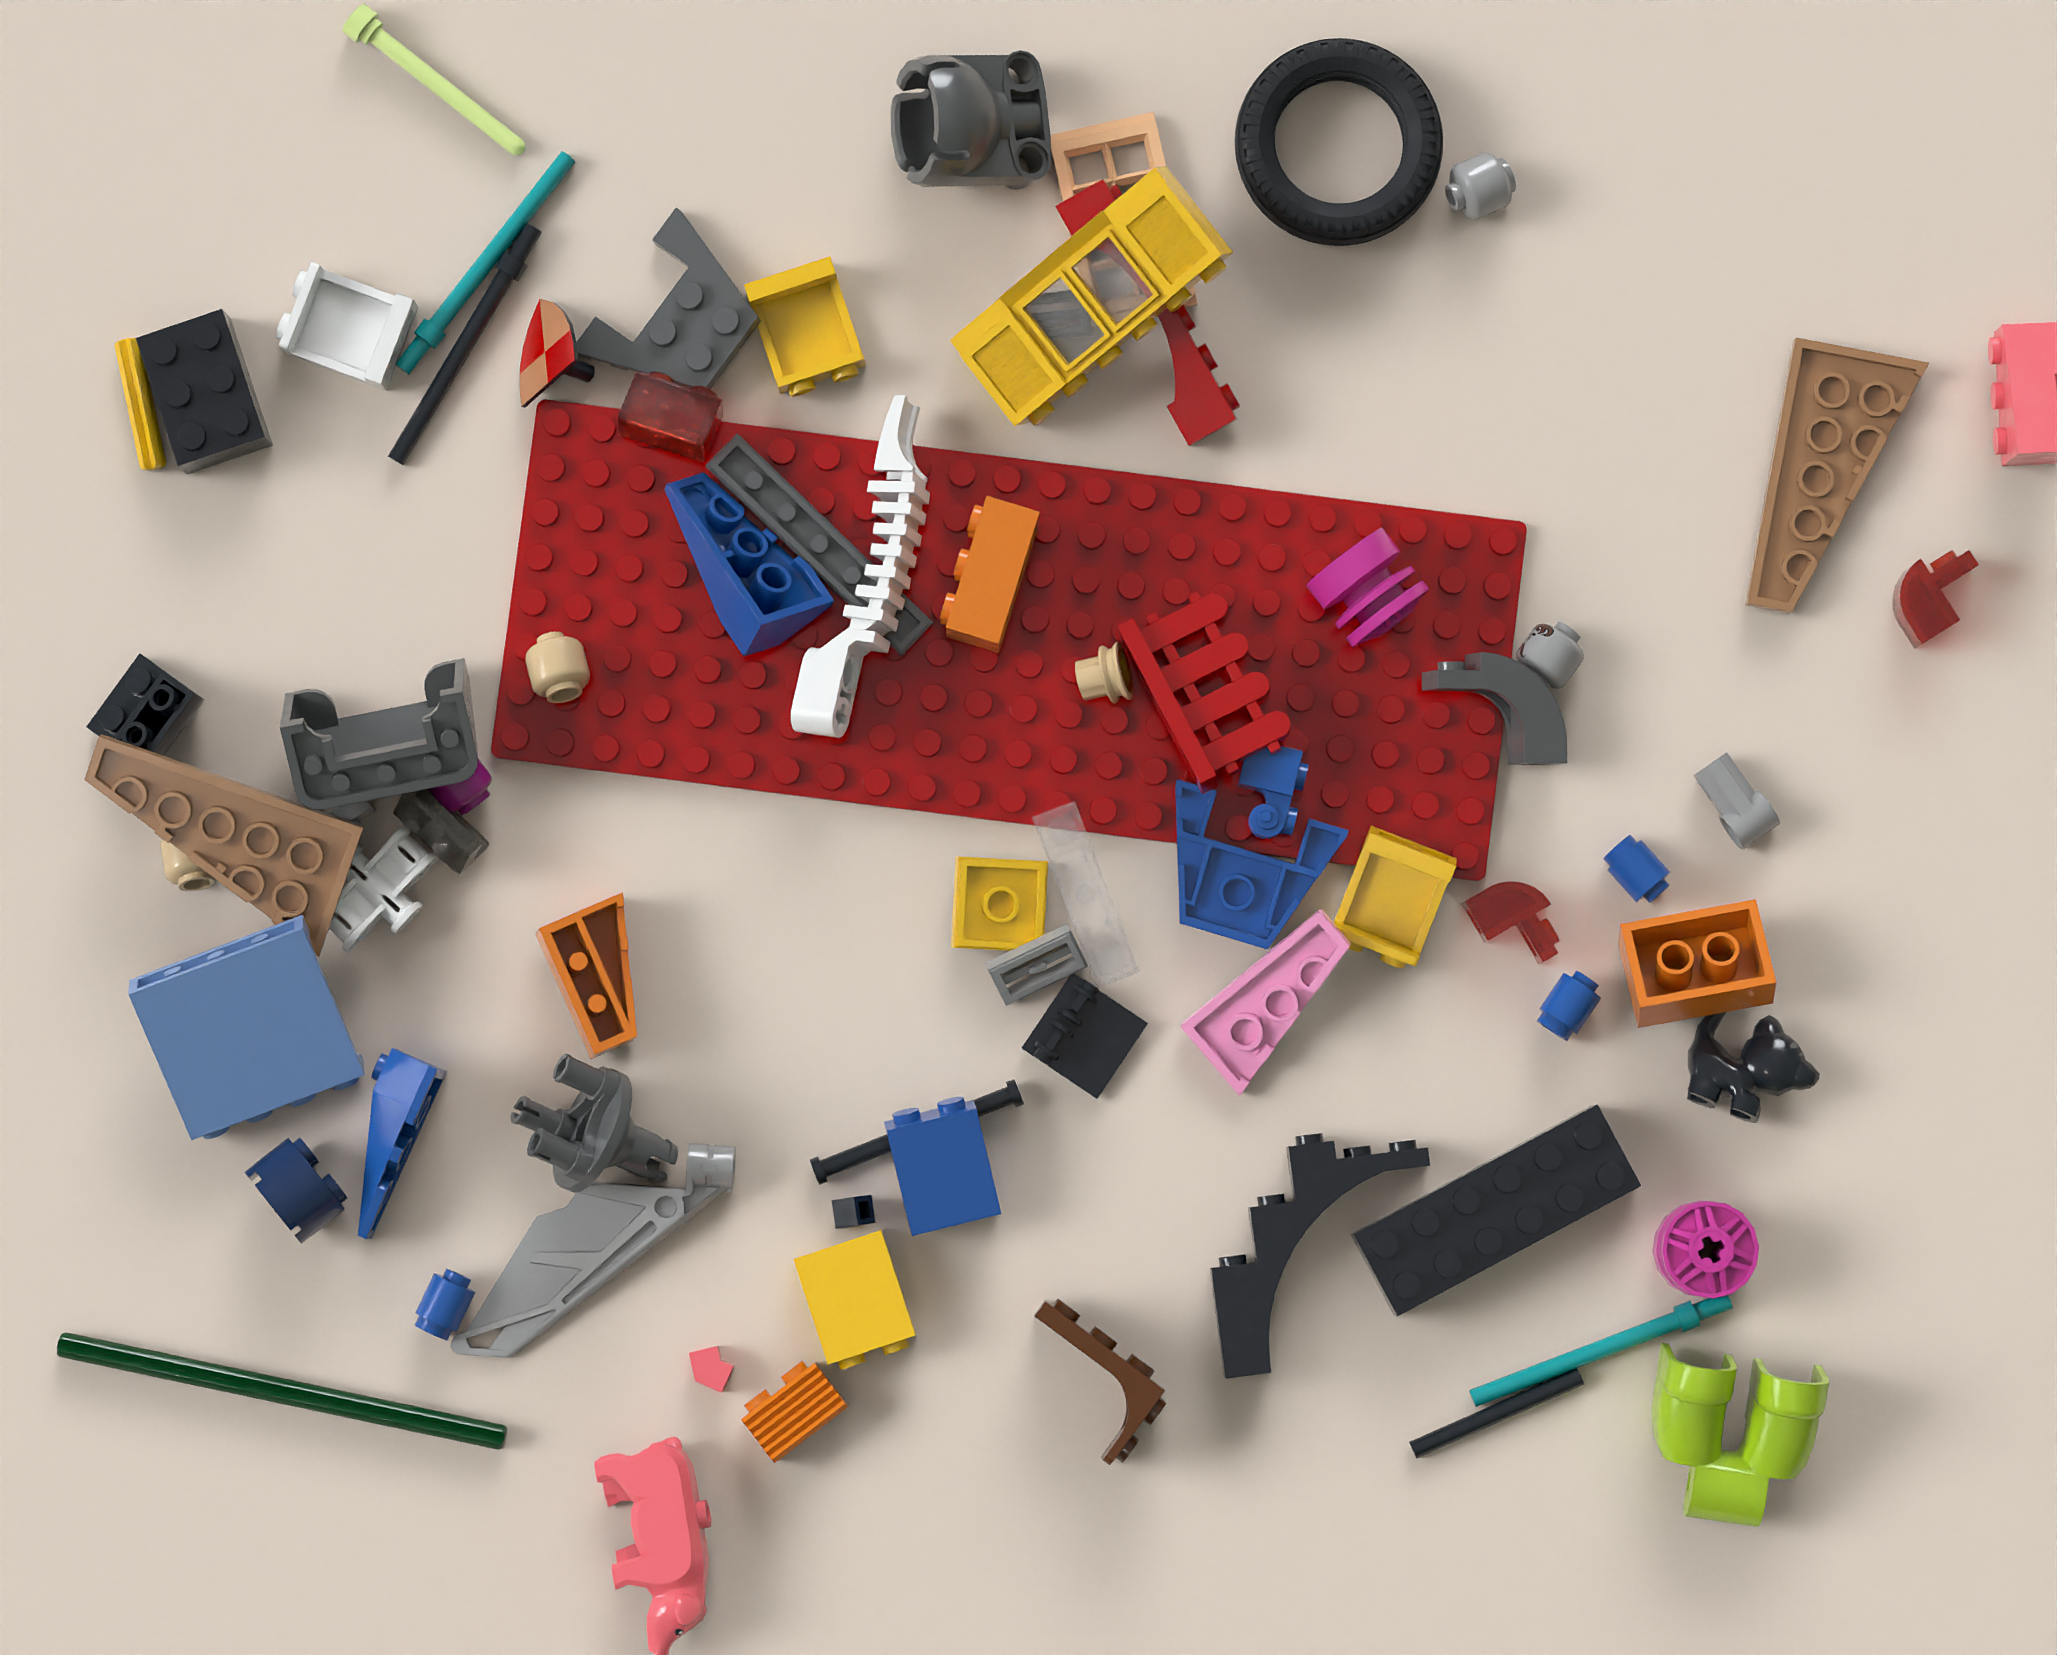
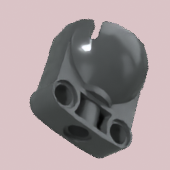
M1022 50L1012 52L1009 55H927L907 61L899 71L896 84L903 92L925 89L923 92L896 94L891 104V138L895 158L899 167L904 172H907V179L911 183L922 187L1006 186L1009 189L1018 190L1027 187L1048 173L1051 167V135L1047 99L1040 64L1034 55ZM1009 68L1017 74L1019 84L1011 79L1008 72ZM1018 157L1026 161L1029 168L1028 173L1020 167Z

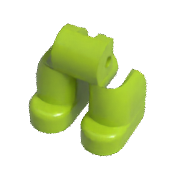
M1662 1342L1653 1391L1652 1426L1662 1457L1671 1462L1689 1466L1683 1516L1759 1527L1764 1514L1769 1478L1794 1479L1808 1462L1815 1443L1819 1417L1823 1414L1826 1406L1830 1381L1822 1365L1814 1364L1810 1383L1792 1381L1770 1374L1762 1359L1754 1358L1749 1381L1743 1439L1737 1451H1727L1721 1448L1727 1403L1733 1395L1737 1365L1732 1355L1724 1354L1721 1369L1702 1368L1678 1361L1669 1343Z

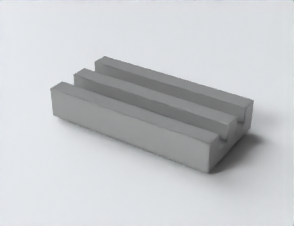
M1068 923L985 963L1006 1006L1088 967ZM1072 953L1073 957L1037 973L1047 968L1048 964ZM1029 973L1035 974L1008 988L1006 986V984L1015 981Z

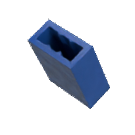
M952 1097L938 1102L937 1109L921 1113L919 1108L903 1109L892 1114L893 1120L884 1121L912 1236L1001 1214L981 1125L973 1100L965 1102L964 1097Z

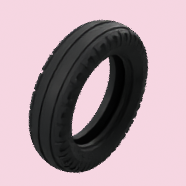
M1347 38L1322 39L1303 44L1284 53L1267 66L1248 90L1238 114L1235 129V155L1238 170L1248 194L1260 211L1275 225L1287 233L1308 242L1328 246H1350L1366 243L1387 235L1409 220L1422 206L1430 194L1440 170L1443 155V129L1440 114L1430 90L1416 71L1400 57L1380 46L1361 40ZM1325 82H1350L1373 91L1391 108L1401 129L1403 142L1402 157L1394 176L1378 192L1356 202L1329 203L1305 194L1289 180L1277 157L1275 130L1282 112L1301 92Z

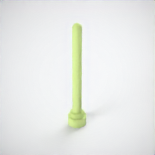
M363 3L350 15L342 28V32L354 42L359 43L362 41L366 45L372 43L512 155H520L524 152L525 143L520 137L382 29L383 23L378 20L379 14Z

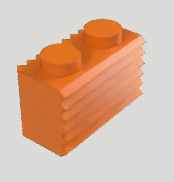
M801 1361L780 1377L786 1385L771 1396L765 1389L744 1405L749 1413L741 1419L774 1464L849 1407L848 1403L817 1362L807 1367Z

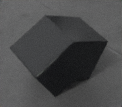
M872 1195L831 1200L836 1229L876 1223Z

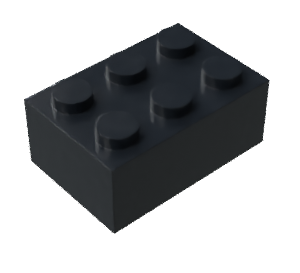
M223 309L136 338L177 465L186 474L273 446L231 318Z

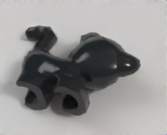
M1726 1012L1704 1016L1697 1026L1694 1041L1688 1050V1070L1691 1079L1687 1099L1708 1108H1715L1720 1095L1731 1099L1730 1115L1746 1122H1758L1761 1105L1760 1098L1755 1095L1757 1091L1780 1096L1793 1089H1810L1817 1083L1820 1076L1815 1067L1805 1059V1055L1796 1041L1784 1033L1780 1022L1771 1015L1760 1019L1754 1026L1753 1036L1746 1041L1741 1051V1058L1731 1056L1713 1038Z

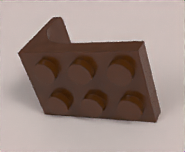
M1057 1299L1053 1305L1044 1300L1035 1312L1034 1317L1110 1372L1123 1388L1126 1398L1125 1419L1121 1429L1101 1456L1102 1460L1108 1465H1111L1115 1458L1123 1463L1139 1442L1138 1438L1133 1435L1143 1420L1151 1425L1165 1407L1166 1402L1161 1398L1165 1390L1151 1379L1155 1371L1141 1359L1131 1354L1125 1360L1113 1351L1118 1344L1114 1339L1096 1326H1094L1090 1333L1076 1323L1080 1314L1060 1299Z

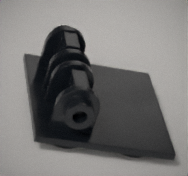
M1072 974L1022 1046V1049L1098 1099L1148 1023L1099 991L1085 979L1083 980L1076 974Z

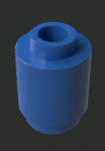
M1631 835L1623 839L1603 858L1610 866L1607 871L1636 903L1643 897L1651 903L1670 886L1665 878L1671 872L1642 840L1637 842Z
M1577 970L1572 977L1563 973L1539 1008L1542 1013L1537 1022L1563 1040L1568 1041L1572 1033H1579L1601 1000V997L1595 993L1599 985Z
M447 1268L443 1276L434 1273L415 1312L419 1315L415 1326L448 1341L452 1331H458L476 1293L468 1288L471 1279Z

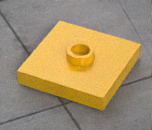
M956 856L951 948L1011 951L1044 935L1048 861Z

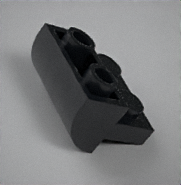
M139 653L86 727L98 736L102 734L164 756L205 699Z

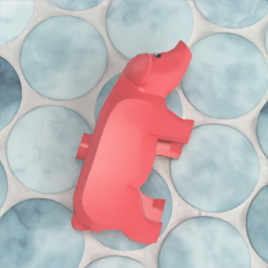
M670 1437L661 1442L653 1443L633 1456L614 1453L602 1456L594 1462L596 1479L598 1483L603 1484L604 1496L608 1507L614 1506L621 1501L634 1502L631 1509V1528L635 1544L615 1551L617 1563L612 1564L611 1570L615 1590L627 1585L645 1587L652 1595V1602L647 1614V1638L649 1651L655 1655H669V1650L673 1643L693 1629L699 1622L703 1621L707 1612L705 1599L709 1554L704 1528L711 1527V1513L707 1500L700 1501L693 1464L686 1451L682 1450V1443L677 1437Z

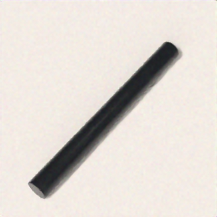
M1578 1369L1571 1370L1414 1439L1409 1444L1417 1459L1583 1386V1379Z

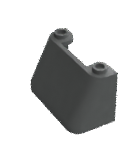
M465 658L439 663L427 672L424 680L427 701L338 718L332 698L326 692L318 689H305L285 693L280 731L295 793L299 801L306 807L314 810L328 809L459 783L471 777L478 765V748L470 679Z

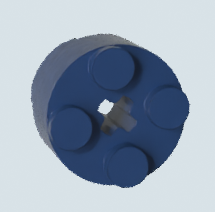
M287 1138L244 1173L251 1181L257 1176L261 1178L255 1184L256 1188L290 1231L296 1226L301 1228L294 1236L302 1244L345 1210L341 1203L347 1199V1196L329 1173L321 1179L313 1169L319 1161L301 1138H298L293 1143Z

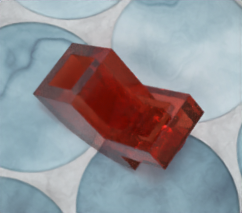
M1954 550L1944 554L1930 563L1934 571L1933 573H1930L1922 559H1919L1899 577L1893 592V611L1899 626L1914 649L1960 621V618L1941 589L1979 565L1970 550L1958 557Z
M1501 882L1488 887L1461 903L1484 943L1516 925L1538 964L1558 954L1554 946L1560 942L1558 935L1547 918L1540 921L1536 915L1537 912L1548 907L1551 903L1535 887L1522 882Z

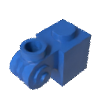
M1281 746V751L1271 755L1266 748L1243 760L1237 787L1260 792L1266 804L1256 806L1248 818L1250 831L1256 837L1271 839L1283 833L1292 835L1298 809L1290 807L1294 789L1303 791L1309 764L1301 763L1303 751Z

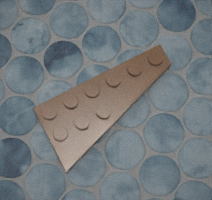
M1797 337L1793 340L1745 606L1790 614L1793 611L1831 539L1837 532L1848 508L1854 501L1884 447L1890 432L1906 407L1911 394L1927 369L1929 362Z
M101 734L98 737L84 780L127 813H132L155 831L154 833L164 841L170 842L189 856L193 863L246 903H251L272 919L271 922L275 925L303 915L310 931V942L316 956L319 957L365 826L318 809L314 810L306 807L304 804Z

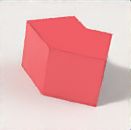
M719 1346L690 1352L689 1356L695 1381L722 1393L735 1365L721 1359Z

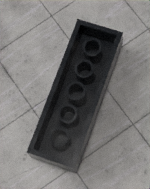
M1598 1104L1589 1106L1350 1235L1394 1316L1398 1317L1641 1187V1184Z

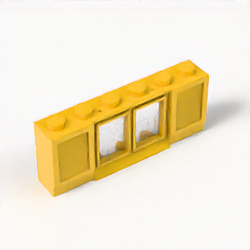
M1167 166L1155 167L1009 288L998 300L952 337L950 342L1014 427L1029 422L1036 426L1055 411L1052 403L1060 396L1065 394L1067 398H1070L1089 383L1086 375L1099 365L1103 370L1123 355L1120 347L1133 337L1136 341H1139L1154 330L1158 325L1154 318L1166 308L1172 313L1189 301L1193 296L1189 289L1201 279L1207 284L1225 271L1227 266L1223 261L1234 252Z

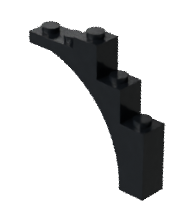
M1323 1133L1295 1136L1296 1146L1286 1147L1293 1202H1285L1284 1194L1257 1197L1258 1206L1248 1207L1255 1262L1247 1263L1246 1254L1218 1258L1219 1267L1210 1268L1225 1379L1271 1373L1269 1330L1275 1292L1282 1272L1294 1248L1313 1222L1343 1194L1384 1171L1430 1166L1428 1147L1417 1149L1416 1140L1389 1143L1390 1152L1371 1154L1370 1145L1343 1149L1344 1158L1336 1159L1334 1141L1324 1142Z

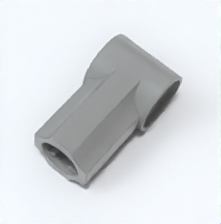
M1727 752L1693 775L1721 814L1719 819L1724 829L1740 849H1745L1780 824V820L1770 803L1759 791L1752 789Z

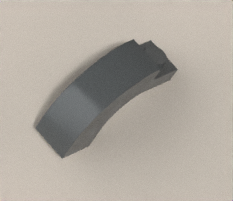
M1479 652L1465 655V662H1437V670L1422 672V691L1473 692L1484 696L1498 708L1507 728L1508 765L1567 764V734L1558 703L1545 683L1523 664L1502 655Z

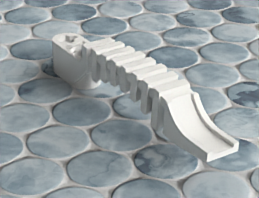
M905 395L894 396L882 429L876 453L874 470L887 472V481L868 482L867 492L876 495L882 500V502L873 501L872 513L881 516L887 522H874L873 534L883 538L887 544L872 543L870 555L882 560L883 565L866 564L864 572L865 576L877 582V586L857 584L855 596L869 603L868 608L845 605L842 616L851 619L850 627L822 648L811 647L806 651L802 660L791 709V724L796 732L837 738L842 737L849 724L864 656L871 651L888 653L890 642L883 636L889 631H897L899 621L894 617L896 610H903L905 599L901 597L902 590L909 589L911 578L907 575L909 568H915L917 557L912 553L914 546L920 547L922 538L917 532L918 526L925 525L926 514L922 512V505L929 504L930 493L925 490L928 478L917 467L912 449L920 407L913 406L907 401L908 397Z

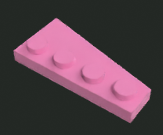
M1319 909L1186 1019L1180 1027L1240 1096L1253 1076L1270 1056L1275 1046L1295 1022L1311 997L1317 992L1345 954L1351 943L1322 909Z

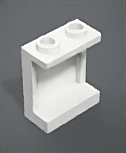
M311 262L308 271L302 270L295 281L292 295L297 297L291 314L285 312L278 325L276 338L281 339L279 347L288 355L386 391L396 367L395 363L399 359L418 310V305L414 299L398 293L395 296L329 272L323 269L321 265Z

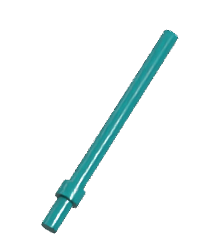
M563 151L560 152L429 320L423 319L413 332L416 337L395 363L399 369L409 375L430 348L436 349L446 336L443 331L500 260L503 253L507 251L522 232L526 223H529L576 163L568 154Z
M1728 1295L1708 1298L1692 1304L1689 1300L1674 1306V1312L1470 1389L1471 1398L1475 1407H1478L1678 1329H1681L1682 1332L1699 1327V1321L1733 1309L1731 1300Z

